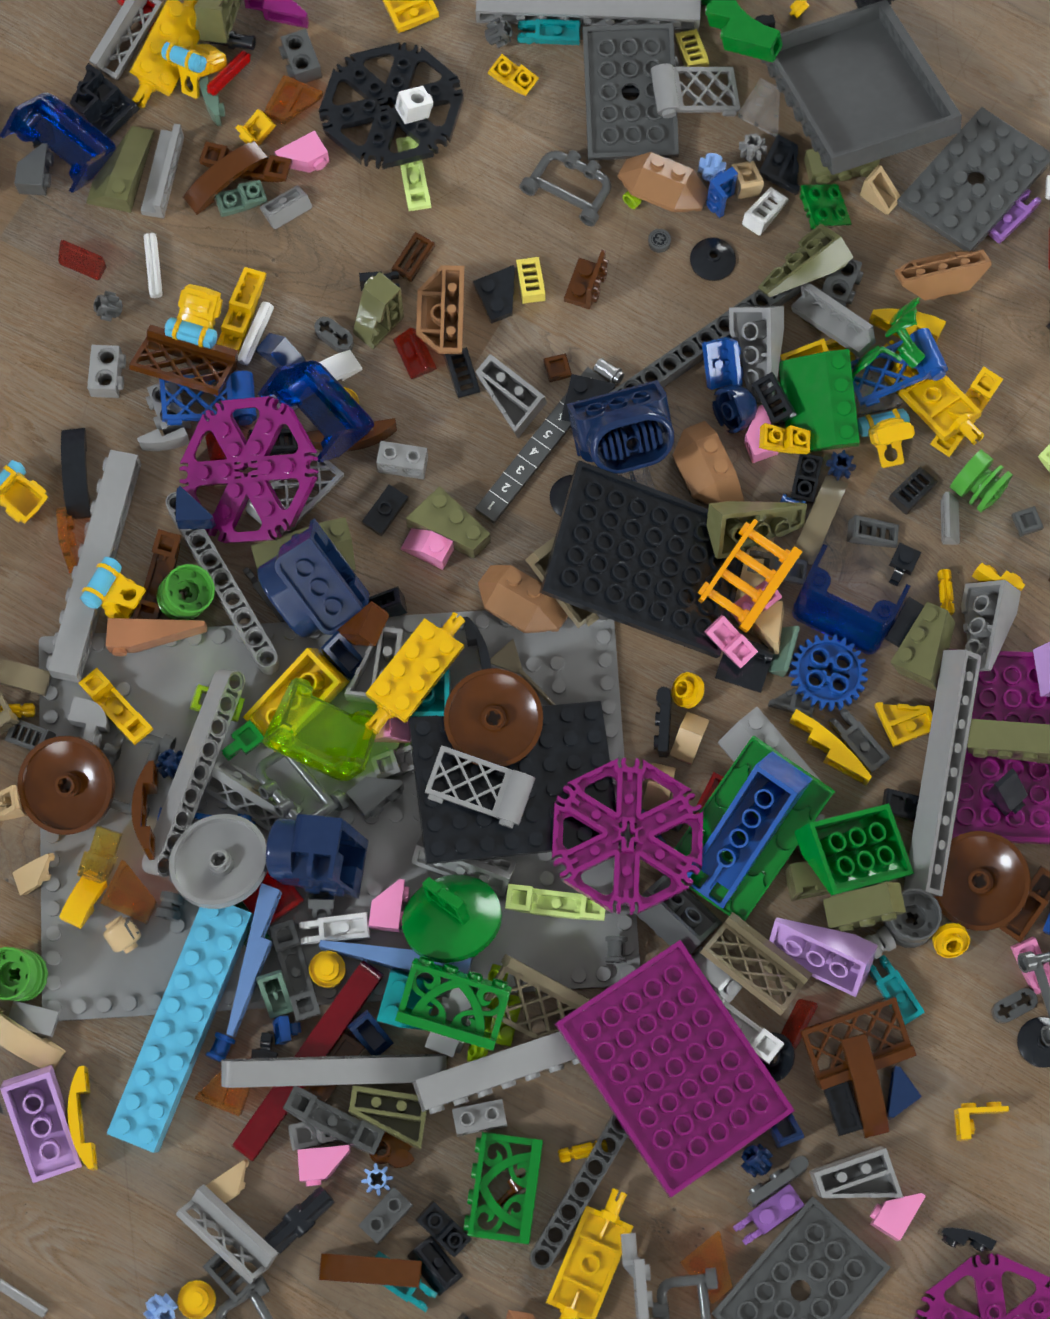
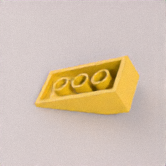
M306 648L243 718L246 721L251 720L264 736L269 746L274 751H277L283 746V741L286 738L299 732L334 700L349 684V681L318 648Z

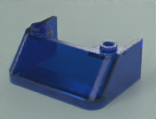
M47 92L41 93L16 106L0 133L2 138L15 133L24 142H33L38 139L40 142L47 144L50 150L72 166L69 170V175L74 181L69 189L71 193L89 184L116 149V145L112 140L55 95Z
M314 360L277 367L258 393L259 397L275 395L280 404L285 403L289 407L297 406L325 436L321 441L322 451L317 456L318 462L340 457L374 427L372 418L321 363Z
M823 544L793 605L792 614L797 621L823 634H827L832 638L836 634L838 641L841 642L842 639L846 638V645L849 646L854 643V649L861 650L865 654H874L880 649L911 586L906 584L896 604L888 600H881L874 605L871 612L866 611L827 592L831 583V577L826 570L819 567L828 547Z

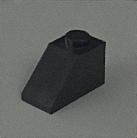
M1013 768L985 794L1005 816L1011 811L1016 814L1026 805L1023 800L1028 796Z

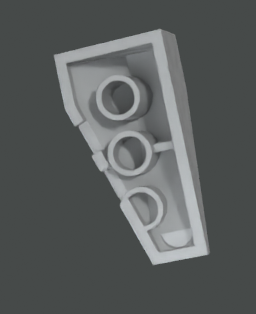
M784 306L730 307L729 331L731 338L737 340L741 348V355L739 357L744 370V381L747 389L753 394L756 401L761 402L752 383L771 372L774 373L776 378L778 377L784 334ZM770 382L763 386L761 390L764 391L773 386V383ZM775 391L766 396L767 400L775 396Z
M1006 580L965 584L961 603V611L965 615L963 629L967 634V644L965 647L966 650L982 656L979 671H991L1018 611L1021 591Z

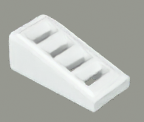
M770 187L745 213L742 224L757 235H761L789 199ZM768 198L772 199L773 201H775V202L778 203V204H777V205L774 204L773 202H771L770 200H768Z

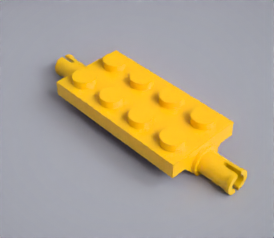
M166 0L129 71L140 81V87L132 99L136 104L139 102L138 107L145 108L152 92L159 91L166 96L171 95L180 78V72L177 64H171L162 58V47L166 42H176L189 50L197 44L200 34L199 30H196L197 18L194 6L198 0H184L183 3L178 0Z
M891 340L889 343L892 345L895 341ZM894 362V367L891 371L899 374L903 364ZM907 366L903 375L911 378L919 373L917 369ZM885 375L884 380L891 386L894 385L896 378ZM946 375L938 381L925 379L896 391L943 442L958 432H962L972 445L977 444L976 439L978 442L983 439L984 433L972 423L981 417V410Z
M453 612L442 628L437 627L425 618L366 692V696L378 705V710L365 724L370 731L373 729V733L378 734L389 718L396 717L404 723L409 720L464 649V644L453 638L462 624L465 623L463 617L459 616L457 618L458 614Z
M612 1188L604 1210L601 1209L599 1211L589 1206H586L546 1301L547 1304L560 1309L561 1315L559 1319H596L622 1256L621 1234L631 1233L633 1229L632 1225L621 1221L618 1216L627 1197L626 1193L621 1192L618 1200L615 1201L619 1190Z

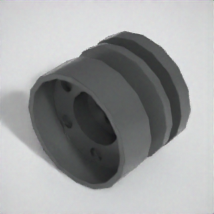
M908 889L902 892L906 913L897 915L896 920L883 922V926L889 930L897 945L904 948H916L924 945L938 930L942 914L938 901L930 893L921 889ZM914 918L915 922L907 924L906 919Z

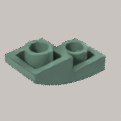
M208 75L200 77V87L207 111L215 124L222 126L221 117H225L224 103H220L218 94L212 96L211 93L206 91L207 84L210 82Z
M260 180L238 184L237 189L219 192L215 196L221 217L237 214L267 202Z

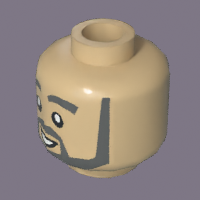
M120 915L105 925L106 930L103 936L114 952L124 951L127 954L138 947L136 941L140 939L141 932L130 917L123 918Z

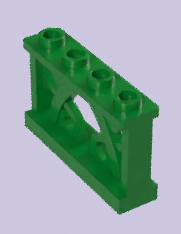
M420 956L419 959L414 958L395 1021L493 1051L512 987L507 986L508 983L500 979H493V981L483 979V975L477 972L469 971L468 974L460 972L458 967L451 964H444V966L434 964V960L428 957ZM424 972L431 974L434 979L431 983L426 982L424 979V985L429 990L427 993L419 988L416 981L417 976ZM441 977L450 979L441 983ZM471 986L479 988V990L475 993ZM459 988L467 997L472 1009L461 1011L452 1021L446 1020L445 1008L435 997L448 990ZM413 989L422 998L413 1009L407 1008V1004ZM487 992L495 993L499 999L498 1006L492 1010H483L482 1006H487L492 1001L484 999V994ZM430 1002L439 1009L438 1015L433 1016L429 1013V1010L434 1008L432 1005H429ZM474 1015L475 1018H468L471 1021L469 1026L463 1025L462 1017ZM497 1015L492 1033L485 1032L484 1016Z
M482 1132V1136L476 1138L475 1152L479 1153L478 1163H473L471 1178L475 1179L474 1189H469L467 1204L472 1205L471 1214L466 1215L464 1221V1230L468 1231V1236L524 1245L530 1244L543 1140ZM494 1143H500L505 1147L508 1158L503 1160L501 1153L496 1150L497 1157L490 1159L488 1157V1148ZM509 1143L532 1146L531 1152L512 1156ZM485 1162L487 1166L492 1168L482 1178L483 1166ZM517 1164V1171L520 1168L526 1170V1175L523 1178H518L515 1175L514 1165ZM509 1168L512 1180L517 1185L526 1188L525 1194L511 1197L502 1209L493 1198L488 1185L498 1174ZM481 1192L487 1205H481L478 1207L479 1195ZM513 1202L520 1203V1212L516 1213L512 1208L511 1215L507 1213ZM485 1212L488 1214L489 1218L486 1222L492 1221L496 1214L499 1217L496 1226L490 1230H483L478 1224V1218L481 1213ZM504 1221L508 1225L519 1229L520 1237L498 1234L497 1232Z

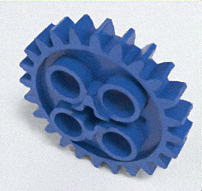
M824 634L822 640L815 635L813 643L807 639L804 643L805 647L799 645L797 649L799 653L793 654L792 658L795 661L789 665L790 668L794 669L790 671L789 677L795 678L790 685L799 687L795 694L803 693L802 702L809 699L811 700L810 707L817 703L819 704L820 711L823 710L825 705L828 706L830 712H832L835 705L839 710H842L844 703L850 706L852 699L857 700L859 698L858 692L862 693L865 689L861 684H865L868 678L862 676L867 673L868 669L861 667L866 662V659H858L861 650L853 652L852 649L855 644L845 645L846 638L838 642L836 634L832 640H829L827 634ZM813 655H820L824 662H816ZM837 660L845 661L847 668L839 667ZM826 669L830 670L831 676H827ZM809 678H817L820 682V685H812L809 681ZM833 683H840L843 686V690H836L833 687Z

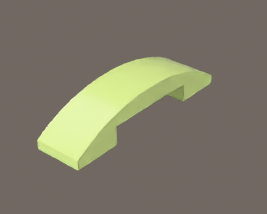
M410 136L396 138L398 152L414 149L419 146ZM419 160L400 165L408 211L431 208L423 161Z
M508 884L505 909L558 918L601 921L605 919L606 909L583 894Z

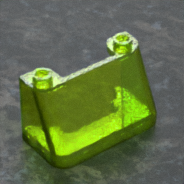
M294 678L289 683L265 732L263 744L336 780L348 781L365 771L376 737L373 729L370 731L365 724L374 714L365 709L350 714L313 696V687L309 681L302 678Z

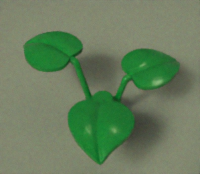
M919 296L897 311L889 323L892 327L885 333L887 338L897 332L903 343L897 349L899 354L879 345L872 348L855 364L852 371L853 382L856 374L873 362L881 353H887L895 357L899 362L903 359L910 368H914L925 358V354L912 341L906 330L907 327L917 325V309L915 307L920 302Z

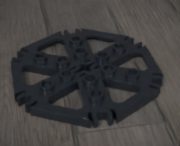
M398 42L350 54V57L346 56L345 63L348 65L347 67L337 64V71L333 68L319 108L320 120H328V122L322 123L325 135L359 164H361L364 158L366 167L371 160H375L376 169H379L381 165L382 169H387L434 157V154L439 153V148L436 144H442L444 147H447V140L450 143L464 101L463 90H454L460 87L458 76L422 46L420 52L418 51V45H415L412 51H407V43L405 42L402 46ZM385 55L393 56L394 61L386 84L364 66L366 60ZM420 62L427 63L441 75L439 81L420 86H424L426 92L431 95L433 107L450 104L446 121L442 126H435L427 118L405 124L396 108H390L388 104L393 102L395 106L398 93L412 89L410 87ZM340 82H346L365 98L343 105H335L332 102ZM372 123L367 141L361 146L354 144L341 132L344 129ZM397 126L419 144L418 147L397 153L389 151Z

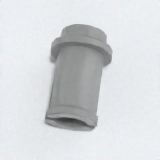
M600 358L594 366V371L603 375L609 382L616 383V385L624 377L621 368L614 367L603 358Z

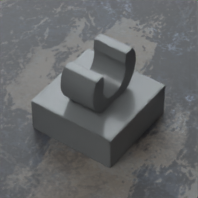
M320 891L319 894L310 893L308 909H313V917L317 918L319 909L326 910V917H331L336 897L326 891Z

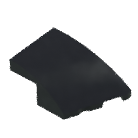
M88 63L85 67L87 71L83 81H79L77 91L73 94L70 105L97 132L109 140L139 110V107L125 96L116 85L107 80L101 71Z

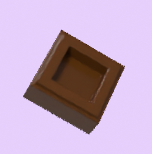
M566 353L543 358L549 382L571 378L572 373Z

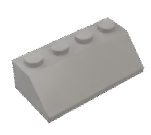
M758 707L739 720L718 741L720 747L735 762L751 737L756 736L784 757L819 779Z

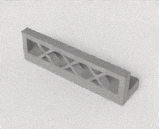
M126 0L89 59L92 65L118 81L162 10L164 3L160 0ZM147 1L156 5L152 12L144 14L143 7ZM142 21V29L139 32L132 33V25L135 22ZM130 40L131 47L129 50L121 52V43ZM118 59L119 66L115 73L107 69L110 61Z
M174 124L172 131L161 130L141 207L142 215L162 219L165 217L184 141V134L180 124Z
M809 282L800 285L802 296L791 305L792 311L846 349H849L858 357H861L876 343L873 325Z
M223 757L214 764L204 791L240 814L252 816V821H255L256 824L269 832L274 824L272 818L280 819L274 810V806L277 805L276 801L272 797L266 800L261 796L259 787L262 784L257 778ZM213 778L221 782L223 790H218L211 785ZM232 792L241 794L244 802L238 803L235 801ZM293 802L295 810L302 814L304 808ZM252 805L260 806L264 815H257Z
M421 834L411 863L445 876L467 875L478 878L487 883L497 895L504 897L517 861L507 857L483 859L484 861L468 860L426 865ZM496 865H503L509 869L506 871L498 868Z
M204 1184L197 1189L193 1198L176 1213L189 1228L250 1284L269 1269L278 1254L273 1247ZM193 1208L200 1215V1219L192 1218L187 1212ZM207 1227L214 1228L219 1233V1236H212L207 1232ZM226 1245L234 1246L237 1249V1254L230 1253L226 1249ZM244 1262L252 1263L257 1270L252 1273L245 1267Z

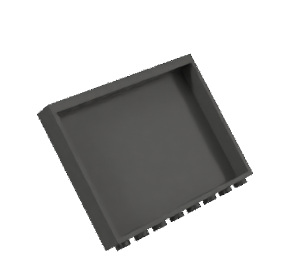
M887 0L781 33L782 47L774 62L761 60L763 64L766 63L770 77H774L776 80L778 91L780 93L783 92L785 95L787 106L792 107L796 121L801 122L805 136H809L813 150L820 154L822 165L828 168L831 175L961 132V113Z

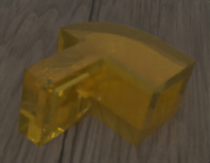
M97 826L90 850L84 851L77 876L98 883L105 882L118 857L116 853L123 833Z

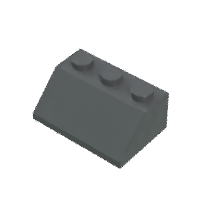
M663 875L642 894V897H650L668 888L671 884L669 877ZM688 889L637 914L668 945L671 946L681 940L690 955L722 924V921ZM635 904L634 911L636 914L638 912L637 904Z

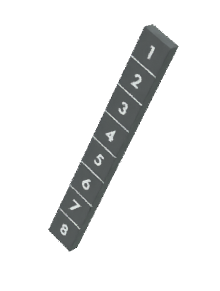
M589 367L580 375L606 381V379ZM567 393L476 506L475 511L493 524L496 523L571 428L570 422L561 420Z

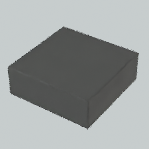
M1035 506L1012 514V519L1020 537L1044 528Z

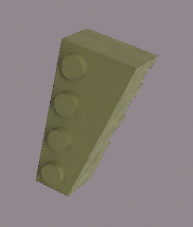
M971 719L967 743L968 753L978 758L993 756L1004 760L1015 759L1050 764V724Z

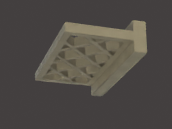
M733 912L700 952L780 1016L812 975L807 969ZM710 948H720L722 956L717 955ZM727 949L735 950L737 957L729 956ZM743 952L750 958H745ZM732 963L740 964L742 971H737L733 968ZM747 965H755L757 973L749 972ZM752 979L760 980L762 987L756 986ZM767 980L775 981L777 988H770ZM772 995H780L783 1005L774 1000Z
M506 953L501 960L502 966L495 979L502 980L506 972L513 975L516 986L512 987L511 992L517 990L520 998V1003L511 1006L507 1005L505 1010L506 1017H503L502 1022L535 1040L559 1031L557 1027L550 1029L547 1020L548 1016L560 1013V1017L563 1019L565 1017L563 1011L572 1008L577 1009L590 1000ZM519 979L526 983L520 984ZM528 986L535 987L537 997L524 1001L522 988ZM540 990L546 994L541 996ZM487 992L484 999L489 1001L498 996L495 993ZM554 997L558 1008L545 1012L543 1000ZM539 1002L542 1014L529 1018L526 1005ZM488 1005L482 1006L483 1010H491L487 1008ZM522 1007L525 1019L513 1022L509 1011ZM543 1018L546 1031L534 1033L530 1022Z

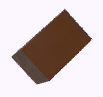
M371 601L337 631L353 645L376 646L389 614Z

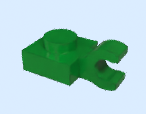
M249 720L231 734L234 741L222 750V754L228 761L233 759L241 750L247 755L263 743L265 738Z

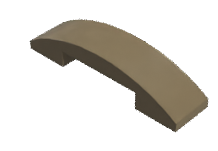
M826 475L795 546L803 551L798 559L808 561L807 565L811 567L814 565L848 486V483L841 480L837 481L836 478Z
M0 659V685L46 696L51 679L49 671Z

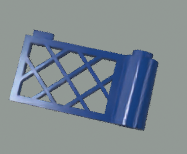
M928 328L918 329L910 335L912 341L925 354V358L914 367L917 369L918 375L911 378L904 376L906 367L909 365L903 359L899 362L895 357L887 353H881L875 359L880 357L887 359L884 369L873 366V362L865 367L862 378L855 376L853 387L860 406L866 405V407L877 404L880 402L879 398L925 379L938 381L945 377L948 371L947 364ZM899 341L885 348L896 353L898 347L903 343V341ZM860 358L851 361V369L854 368ZM892 361L903 364L899 374L888 371ZM870 370L881 373L877 383L866 380ZM885 375L896 378L894 385L888 387L881 384ZM863 384L874 387L872 394L862 397L860 390Z
M237 371L230 374L225 383L226 389L218 396L214 395L216 399L210 405L200 398L205 392L200 391L196 395L188 387L177 384L180 389L172 395L165 389V383L171 382L159 379L162 422H167V425H182V421H200L202 414L206 415L207 410L213 411L214 415H216L217 411L213 407L219 401L226 400L224 398L225 395L227 400L255 398L253 373L249 371ZM183 375L189 379L195 377L194 375ZM211 380L207 382H209V385H213L216 381ZM183 391L193 398L186 406L176 398ZM196 401L205 408L201 414H195L189 409ZM172 402L182 408L178 414H167V407ZM256 408L237 409L232 413L235 421L242 426L251 425L257 419Z

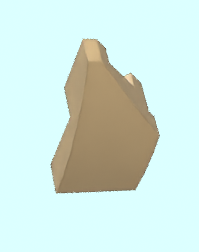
M54 853L43 855L13 872L20 896L31 893L41 886L43 881H50L51 874L48 869L50 861H54Z
M247 1159L241 1161L211 1181L206 1187L227 1204L240 1194V1190L245 1189L246 1182H244V1177L249 1161Z

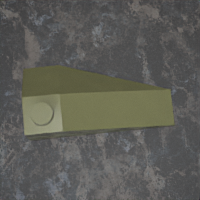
M136 126L130 128L92 181L86 201L87 204L129 213L132 212L155 133L154 130Z
M820 224L798 242L800 247L794 254L789 252L785 256L786 262L783 266L775 268L758 286V289L766 296L772 297L844 268L854 257L840 235Z
M751 501L709 503L707 529L715 557L717 559L728 557L741 538V535L738 533L746 521L751 523L753 519H756L758 523L753 529L767 539L775 536L780 538L804 527L807 504ZM747 537L740 549L745 552V550L755 545L757 547H760V545Z
M346 517L318 523L351 569L355 571L353 544ZM309 527L282 535L281 538H275L276 540L252 545L251 549L257 569L278 554L279 548L291 540L292 535L295 533L300 534Z

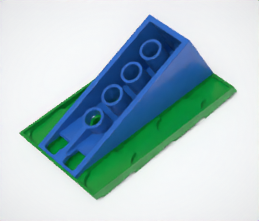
M752 736L699 812L703 811L702 868L698 875L693 872L687 873L688 878L693 880L689 888L728 916L733 912L746 921L799 845L794 831L808 823L815 822L835 793V790L784 757L756 736ZM690 826L674 848L685 856L691 853L692 829Z

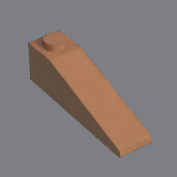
M108 618L106 648L112 655L126 656L127 653L140 652L205 633L208 627L205 621Z

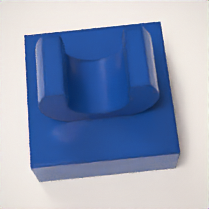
M289 1015L279 1016L273 1020L275 1045L287 1044L291 1041V1036L302 1033L301 1023H289Z

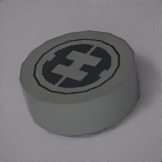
M655 229L649 234L648 245L652 251L663 253L670 248L671 236L664 229Z

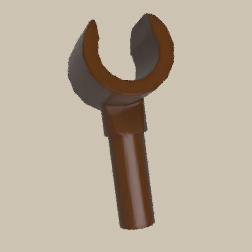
M512 1178L507 1181L511 1189L497 1201L500 1207L511 1196L523 1189Z

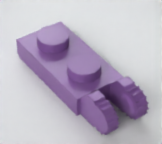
M1026 190L999 223L991 229L988 235L998 244L1003 242L1040 205L1042 200L1039 197L1033 199L1028 206L1023 204L1024 200L1030 196L1031 190Z
M788 1184L749 1212L748 1216L734 1225L733 1228L735 1231H740L749 1222H754L758 1229L753 1233H749L742 1240L747 1245L804 1206V1203L792 1186Z

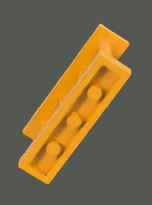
M753 519L751 523L745 522L738 533L741 535V538L710 583L705 581L698 591V594L701 595L698 600L700 603H703L706 597H709L738 617V621L741 622L738 629L744 633L750 630L803 552L795 546L790 551L788 549L783 550L753 529L758 523L756 519ZM747 537L779 558L778 561L781 562V565L777 571L775 569L770 570L740 549ZM734 557L766 578L765 581L768 584L764 590L760 588L758 590L726 569ZM720 577L752 598L751 601L754 602V605L750 610H743L713 589Z

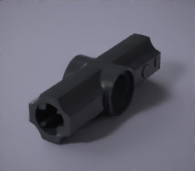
M320 1186L301 1204L298 1203L282 1218L283 1221L263 1239L278 1252V1256L295 1239L301 1238L316 1224L315 1221L336 1202Z

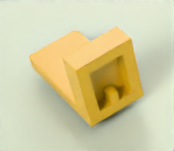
M987 1102L986 1107H976V1103H962L961 1108L954 1110L957 1141L970 1140L971 1134L975 1132L974 1121L970 1119L969 1115L1009 1112V1106H1002L1001 1102Z

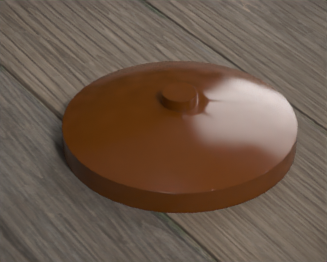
M483 669L463 678L451 691L444 710L445 731L455 750L503 767L521 760L534 748L543 726V709L536 691L524 678L504 669Z
M58 736L39 743L28 753L19 770L17 785L20 803L28 817L36 825L48 832L60 835L84 832L98 824L112 805L115 795L113 768L103 751L86 739L76 736Z
M987 831L967 832L951 840L943 895L933 897L938 901L941 913L951 922L960 924L965 929L994 930L1011 922L1024 908L1031 889L1030 869L1021 851L1008 839Z

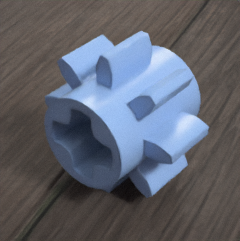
M708 153L705 158H700L698 173H702L701 177L710 182L718 172L726 169V162H722L723 158L720 155Z
M374 1163V1170L371 1172L368 1169L364 1170L368 1176L367 1179L361 1180V1183L369 1184L367 1193L374 1189L377 1195L381 1196L383 1188L391 1190L387 1182L394 1178L393 1176H386L387 1166L381 1171L378 1169L377 1163ZM380 1173L383 1174L381 1178L384 1181L381 1186L379 1184L372 1186L374 1182L371 1178L372 1175L378 1176Z
M167 1293L163 1297L155 1294L145 1303L147 1311L143 1315L147 1319H175L174 1310L178 1306Z

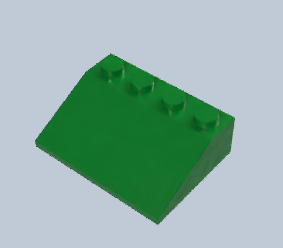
M849 349L826 351L780 361V384L797 413L796 416L785 422V429L791 425L811 431L810 452L858 447L860 440Z
M889 804L811 822L794 831L803 857L831 896L914 874Z

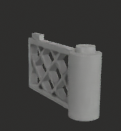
M659 64L651 68L657 113L663 116V118L675 117L676 113L722 112L723 116H736L737 112L741 110L733 67H673L671 64ZM679 74H684L690 79L687 86L679 80ZM699 74H704L711 80L707 86L697 78ZM719 74H727V86L717 78ZM692 83L702 90L698 97L689 89ZM712 83L722 90L719 96H716L709 89ZM684 94L694 101L692 106H684L682 98ZM704 94L714 101L711 106H707L701 100ZM724 94L731 98L732 106H727L721 100Z
M318 452L310 454L311 456L318 457L317 466H310V468L319 471L318 481L314 485V487L319 486V493L315 497H308L307 502L310 503L307 506L305 504L295 527H291V531H285L282 526L280 527L279 532L281 535L293 532L301 520L344 477V473ZM320 471H331L336 476L331 481H321ZM283 480L273 481L271 486L274 490L285 488L286 498L279 500L281 504H286V507L283 505L286 510L289 508V503H292L294 499L288 498V488H299V482L287 483V480H285V483H281ZM249 499L246 504V512L262 524Z
M441 745L425 793L429 794V800L442 804L443 799L500 819V825L513 829L514 825L520 824L535 777ZM444 752L455 756L459 765L445 771L441 763ZM459 758L465 759L467 761L461 763ZM474 762L479 765L482 773L469 779L463 766ZM440 766L442 773L437 775ZM482 766H485V767H488V768H491V769H489V770H487V771H484V769H483ZM460 768L466 781L453 787L447 774ZM495 770L505 773L503 782L492 787L486 774ZM445 776L450 788L443 792L432 790L434 780ZM484 776L490 789L476 795L471 782ZM468 784L474 797L465 801L459 799L455 789ZM500 788L498 796H496L494 790ZM452 791L454 797L447 795V793ZM492 792L496 800L493 810L482 807L478 798ZM476 800L478 805L472 804L470 802Z

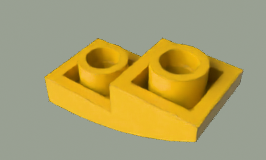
M503 54L499 56L487 73L506 87L524 96L529 93L539 79L522 64L518 67Z
M764 423L760 426L759 448L783 453L808 454L810 453L811 431L791 425L785 429Z
M983 563L976 568L972 575L979 582L1006 580L1020 591L1025 587L1021 577L1006 570L1000 577L992 566Z
M85 871L68 897L59 918L81 929L95 911L94 904L108 887L107 881Z

